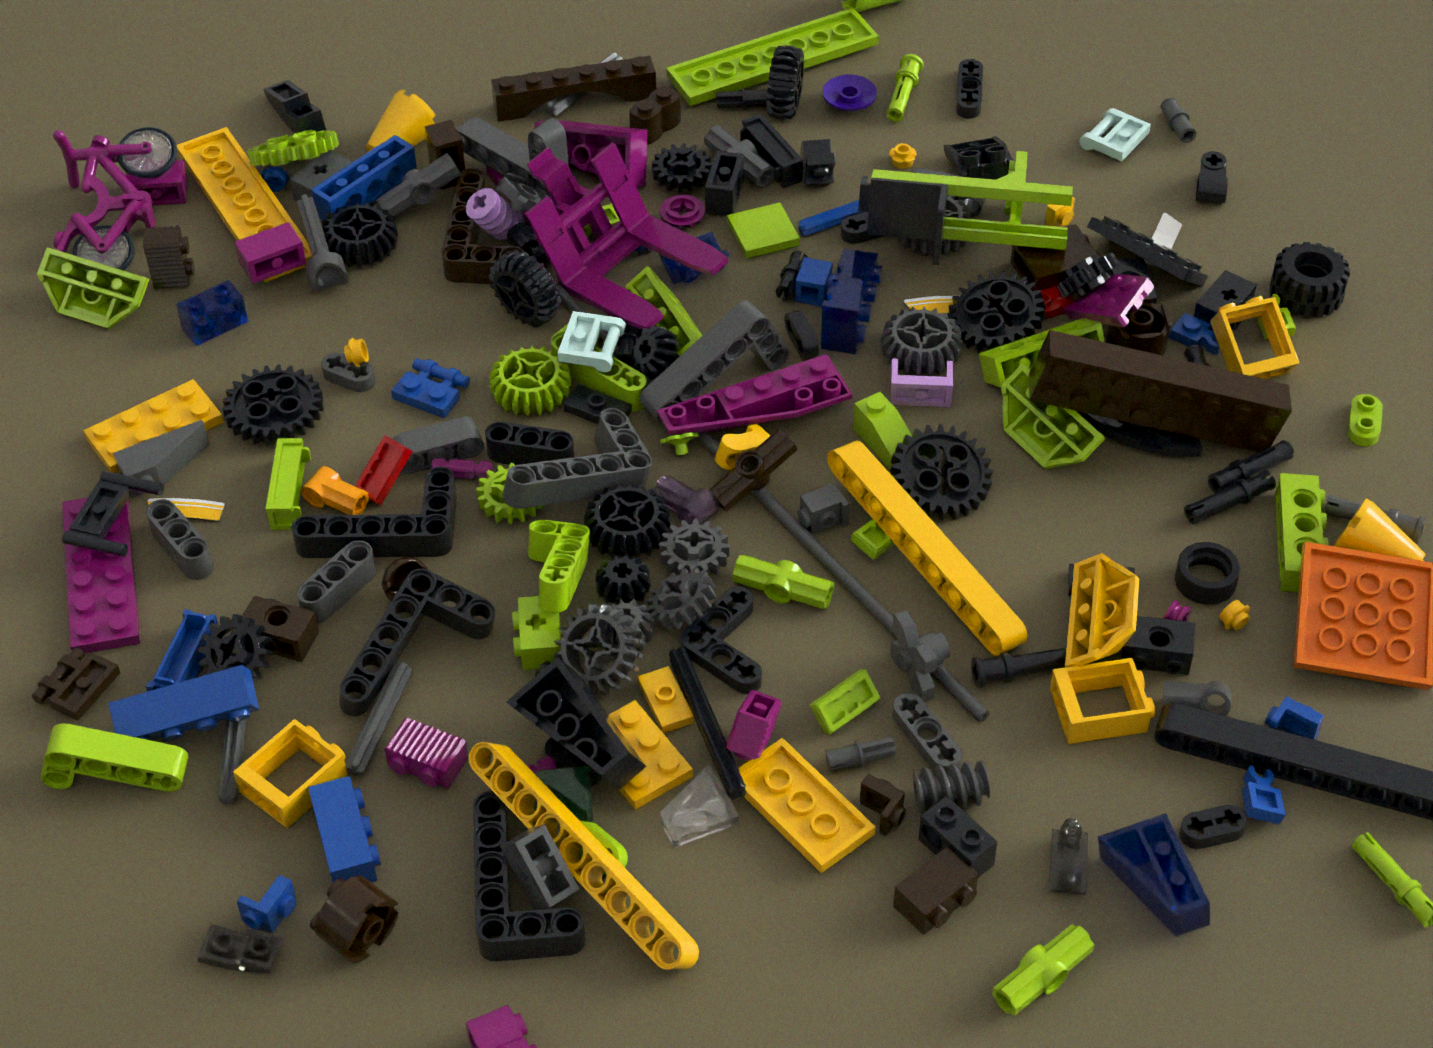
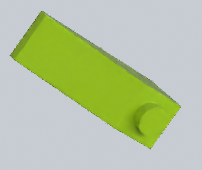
M881 392L854 403V431L883 463L891 469L892 463L890 462L897 444L903 442L906 434L912 437L898 410Z

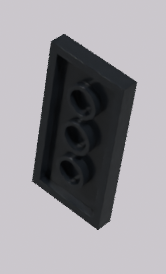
M1104 216L1102 220L1092 217L1087 226L1091 230L1184 281L1203 286L1208 278V275L1200 272L1201 265L1178 256V253L1174 250L1154 243L1152 238L1131 230L1130 226L1116 219L1113 220L1107 216Z

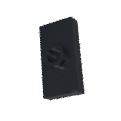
M580 384L576 386L563 403L565 412L597 424L604 409L615 408L621 410L627 417L632 412L630 403Z

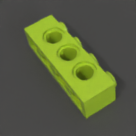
M1081 318L1049 329L1105 342L1101 322L1087 318ZM1049 330L979 353L984 382L1001 387L1022 363L1031 370Z
M1279 474L1275 490V512L1280 591L1299 593L1302 546L1305 542L1329 544L1328 537H1323V532L1326 530L1327 515L1326 513H1321V508H1323L1325 501V490L1319 487V476Z

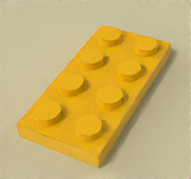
M192 379L83 430L85 439L109 472L119 473L113 456L114 452L199 420L203 421L206 431L224 423L220 411L197 382Z
M783 738L763 750L759 758L749 760L738 768L746 785V794L743 797L821 874L875 835L876 826Z

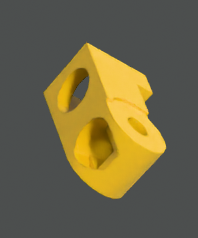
M758 424L749 425L746 433L738 435L732 433L725 434L715 455V462L721 468L732 470L735 467L736 458L742 452L755 450L770 435Z

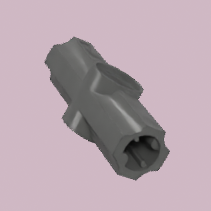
M718 125L709 129V132L704 137V145L715 153L716 151L744 154V176L761 188L770 184L775 176V168L758 155L751 141L748 139L739 141Z
M446 153L422 170L413 169L408 171L404 175L401 184L376 200L382 209H388L389 214L396 218L416 204L425 205L433 200L435 191L460 176L461 173L451 157Z

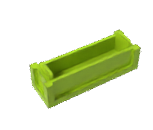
M277 438L266 503L270 530H292V523L302 516L299 501L306 462L311 461L309 448L303 447L302 438Z

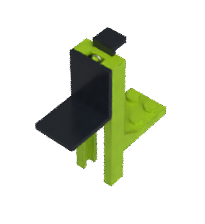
M1016 151L1015 161L1010 160L1008 174L997 180L873 169L871 183H868V176H862L858 211L868 212L867 235L934 240L933 265H939L943 239L1066 250L1067 227L1021 224L1023 202L1071 206L1073 186L1027 183L1028 152ZM947 195L1005 200L1004 215H1010V218L1006 222L945 217Z

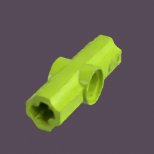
M739 555L732 574L733 582L762 590L769 599L780 604L788 603L792 599L814 607L827 609L834 591V582L803 573L797 564L788 560H780L773 564L750 556Z
M1071 924L1044 947L1038 944L1031 948L1020 961L1018 968L993 987L992 995L996 999L998 1006L1006 1014L1010 1013L1015 1016L1043 992L1049 995L1058 989L1067 978L1069 971L1093 952L1095 944L1092 942L1089 933L1080 925L1074 926Z

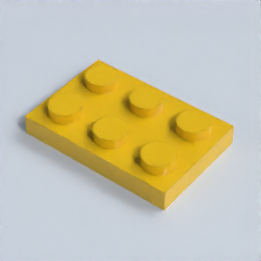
M636 700L609 714V717L647 766L621 789L618 788L635 810L693 777V768Z

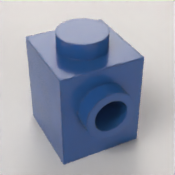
M804 257L796 278L795 302L824 307L829 292H834L837 275L832 274L833 262Z

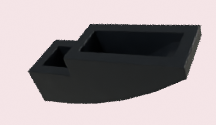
M289 80L263 89L278 115L294 133L307 130H315L316 132L326 130L321 110L310 103L307 92Z

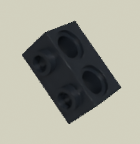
M947 796L921 815L918 840L933 854L937 855L948 846L978 873V878L994 866L998 841Z

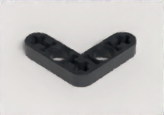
M737 586L727 590L712 604L711 608H707L703 612L701 618L695 619L681 633L680 642L681 647L686 649L691 661L737 692L749 694L750 690L757 691L761 687V667L757 662L723 641L753 612L752 592L747 588ZM720 618L726 624L722 627H713L709 624V621ZM717 655H725L730 659L729 662L722 665L712 661Z

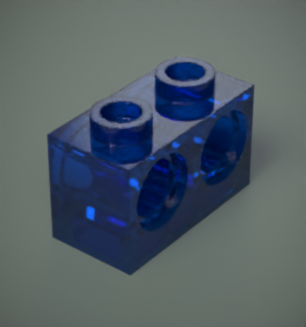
M230 280L217 284L176 304L182 330L196 346L249 322L243 295Z

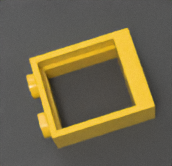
M1259 296L1239 306H1236L1235 303L1226 304L1218 309V313L1210 321L1228 371L1261 379H1269L1289 374L1299 364L1275 297L1263 299L1262 296ZM1261 317L1275 357L1244 365L1230 324Z
M1133 658L1053 669L1050 693L1067 744L1148 732L1150 720L1155 716L1154 703L1152 698H1147L1145 694L1144 676L1141 670L1137 671ZM1123 687L1131 711L1083 718L1075 693Z
M296 719L292 720L233 771L239 793L287 829L313 806L308 789L309 786L336 780L348 775L345 764L346 756L342 749L334 743L328 744L313 727L309 725L305 727ZM300 749L323 767L288 797L265 778Z

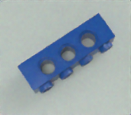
M394 135L311 189L319 218L326 220L329 213H336L337 208L343 209L346 207V204L349 206H354L357 202L360 205H365L368 202L371 204L401 184L404 175L408 171L417 169L414 146Z

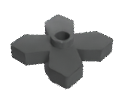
M907 610L893 614L892 626L897 640L891 642V657L899 669L907 670L914 693L923 701L929 700L934 697L935 688L930 673L936 671L937 665L942 664L944 659L949 658L950 649L948 642L941 632L935 634L928 632L918 636L915 622Z

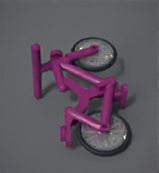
M145 127L128 133L119 145H110V141L107 138L95 135L89 148L73 149L64 132L56 130L53 133V138L62 151L70 187L77 188L80 185L77 161L86 160L81 190L84 193L95 192L98 196V204L94 211L87 216L73 213L65 231H58L56 233L53 243L54 248L66 253L71 240L80 234L74 243L73 255L125 270L132 262L134 256V244L128 232L137 220L143 221L145 227L150 229L155 227L156 221L151 207L152 198L150 194L146 191H138L113 162H119L124 171L130 175L139 178H153L167 172L176 161V143L167 132L158 128ZM98 163L126 194L116 197L109 196L108 189L99 178L95 177ZM123 210L112 226H96L105 218L108 211Z

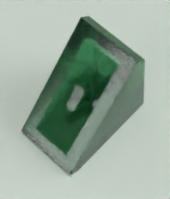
M589 766L539 770L535 773L579 821L593 822Z

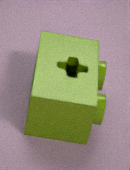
M539 596L519 597L518 611H512L513 630L519 631L520 637H513L514 656L521 657L523 670L541 669L539 667L546 661L552 663L555 660L554 654L561 651V646L554 642L557 639H561V633L558 629L560 628V613H549L541 610L538 606Z

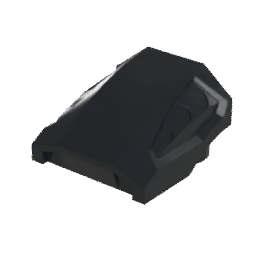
M997 136L944 145L946 158L951 161L957 173L962 177L997 180L1008 174L1010 160L1014 161L1006 144Z

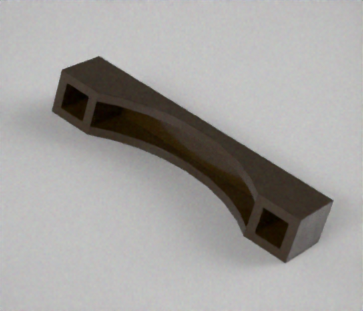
M638 56L631 59L611 60L604 63L584 64L571 68H558L544 72H531L523 75L491 79L493 104L497 120L500 122L525 118L533 110L548 101L578 92L608 93L622 97L630 102L648 99L649 95L656 90V71L651 56Z

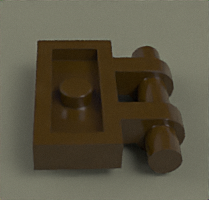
M75 647L69 655L64 654L57 662L58 667L50 676L42 678L38 683L39 688L32 694V698L38 704H43L50 697L48 701L52 709L78 721L120 674L117 664L92 652L82 662L81 660L85 657V653ZM68 675H70V676L66 679V681H65L64 683H62V681H63Z

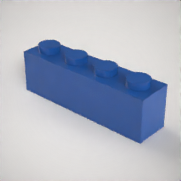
M243 665L108 703L116 734L151 741L163 738L164 741L175 740L183 737L184 731L195 728L197 731L210 730L217 727V722L226 719H229L231 722L245 720L250 717L251 712L260 710L251 671Z

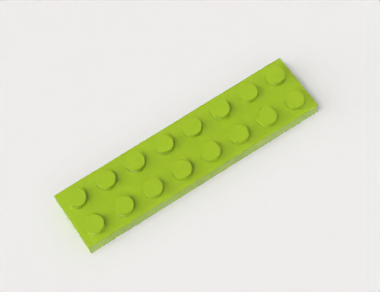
M850 8L667 67L666 76L689 106H693L716 98L717 92L738 91L742 88H749L750 86L768 81L773 53L778 46L789 45L801 48L804 54L805 69L878 45L879 35L854 8Z

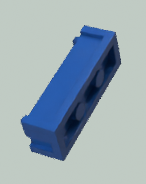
M184 610L182 614L183 620L152 682L148 681L146 685L147 692L199 676L203 668L199 662L206 657L205 653L198 652V648L206 646L207 643L201 636L202 634L211 635L210 623L219 625L216 615L209 614V616L191 612V610Z

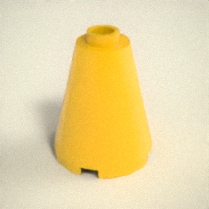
M398 90L392 97L365 146L367 153L394 135L412 146H416L426 139L425 126L435 124L433 118L436 116L435 113L417 95L412 93L409 97L403 94L406 90Z
M1367 498L1363 501L1334 544L1335 547L1424 561L1423 558L1426 555L1373 501Z

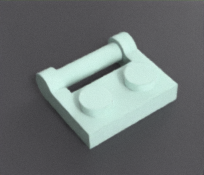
M1110 108L1104 113L1103 119L1090 132H1086L1079 139V144L1084 150L1090 151L1094 149L1122 162L1150 133L1151 124L1117 109ZM1111 126H1115L1104 138L1101 137Z
M573 311L558 350V361L592 366L600 372H609L614 362L612 356L619 337L624 334L626 323L617 317ZM600 331H607L608 334L602 351H593Z

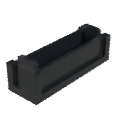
M762 114L742 120L743 129L740 130V141L744 139L751 141L758 155L775 168V181L780 182L783 189L802 182L803 159Z

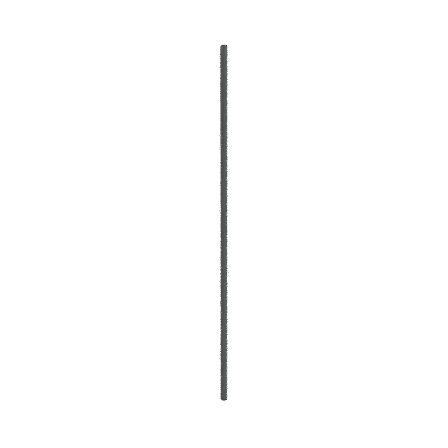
M558 282L556 283V287L561 291L559 296L562 303L572 313L573 311L588 313ZM601 330L599 340L604 344L608 332ZM616 345L615 350H614V353H613L616 357H617V355H618V346H617V345ZM646 377L647 386L655 379ZM710 433L699 434L697 439L715 456L720 443ZM765 488L751 490L750 492L896 637L892 626L893 615ZM942 664L937 665L936 671L931 673L980 722L984 721L990 712Z

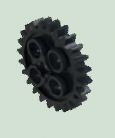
M1002 271L999 277H995L994 273L990 272L989 279H984L981 275H978L979 282L975 284L970 280L967 281L968 289L960 287L958 289L960 296H953V304L949 305L950 314L948 318L955 319L956 326L960 327L962 342L965 341L966 348L969 349L975 345L977 353L982 351L984 347L990 350L1026 338V336L1034 335L1035 329H1042L1041 320H1045L1044 310L1046 309L1041 290L1036 289L1035 282L1028 284L1026 276L1018 281L1017 273L1015 272L1010 278L1006 277L1005 271Z
M280 364L276 366L275 370L271 371L266 365L264 372L261 373L256 369H252L253 376L249 377L242 374L243 382L233 381L234 389H227V398H223L224 407L222 409L228 428L233 429L235 436L241 434L243 441L252 437L255 445L261 439L265 440L266 446H269L271 441L277 440V438H294L295 433L304 436L306 435L304 427L314 428L313 420H320V411H324V400L319 382H314L311 374L305 376L303 369L294 373L293 366L291 365L285 371L281 369Z
M939 424L937 431L933 432L932 428L926 425L924 434L917 428L914 429L912 437L906 434L903 442L897 444L890 462L892 466L889 473L894 476V479L922 510H927L929 518L936 512L939 514L941 521L944 520L946 513H949L953 520H956L959 511L963 515L968 516L971 508L977 510L981 501H985L992 485L990 479L993 470L988 468L991 459L982 458L986 449L975 448L976 438L970 441L965 440L966 431L962 432L959 436L955 435L954 426L950 428L949 432H944L942 424ZM939 449L943 451L941 468L938 467L939 462L941 460ZM921 455L927 456L929 460L923 459ZM951 457L958 458V459H960L961 461H955V460L952 459ZM941 475H942L943 477H945L944 480H943V483H942V489H943V495H944V496H942V495L940 494V488H939L940 483H941ZM921 483H927L931 487H925ZM953 485H959L960 487H962V489H958Z

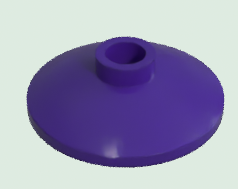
M846 74L836 76L826 82L823 87V98L826 103L833 108L843 111L865 109L873 104L877 97L875 85L869 79L859 75Z

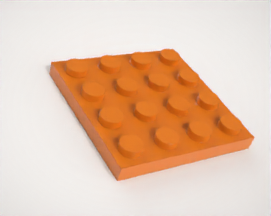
M1305 542L1302 546L1293 668L1430 690L1433 686V563Z

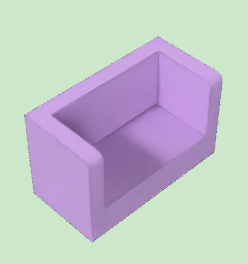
M892 359L890 403L892 405L951 407L953 361H947L946 375L942 377L898 375V359Z

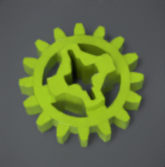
M510 463L509 468L515 466L514 463ZM501 465L497 466L498 472L494 473L488 470L486 471L487 479H479L480 487L476 488L479 509L485 511L487 518L495 515L497 523L503 518H507L508 524H512L514 518L525 522V515L528 514L535 517V508H543V505L514 508L503 501L502 494L509 469H504Z

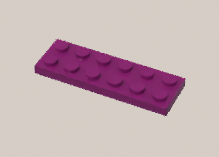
M88 497L62 502L64 532L69 531L71 524ZM128 500L104 538L105 540L127 544L128 552L125 557L64 544L71 650L77 647L84 653H91L141 644Z

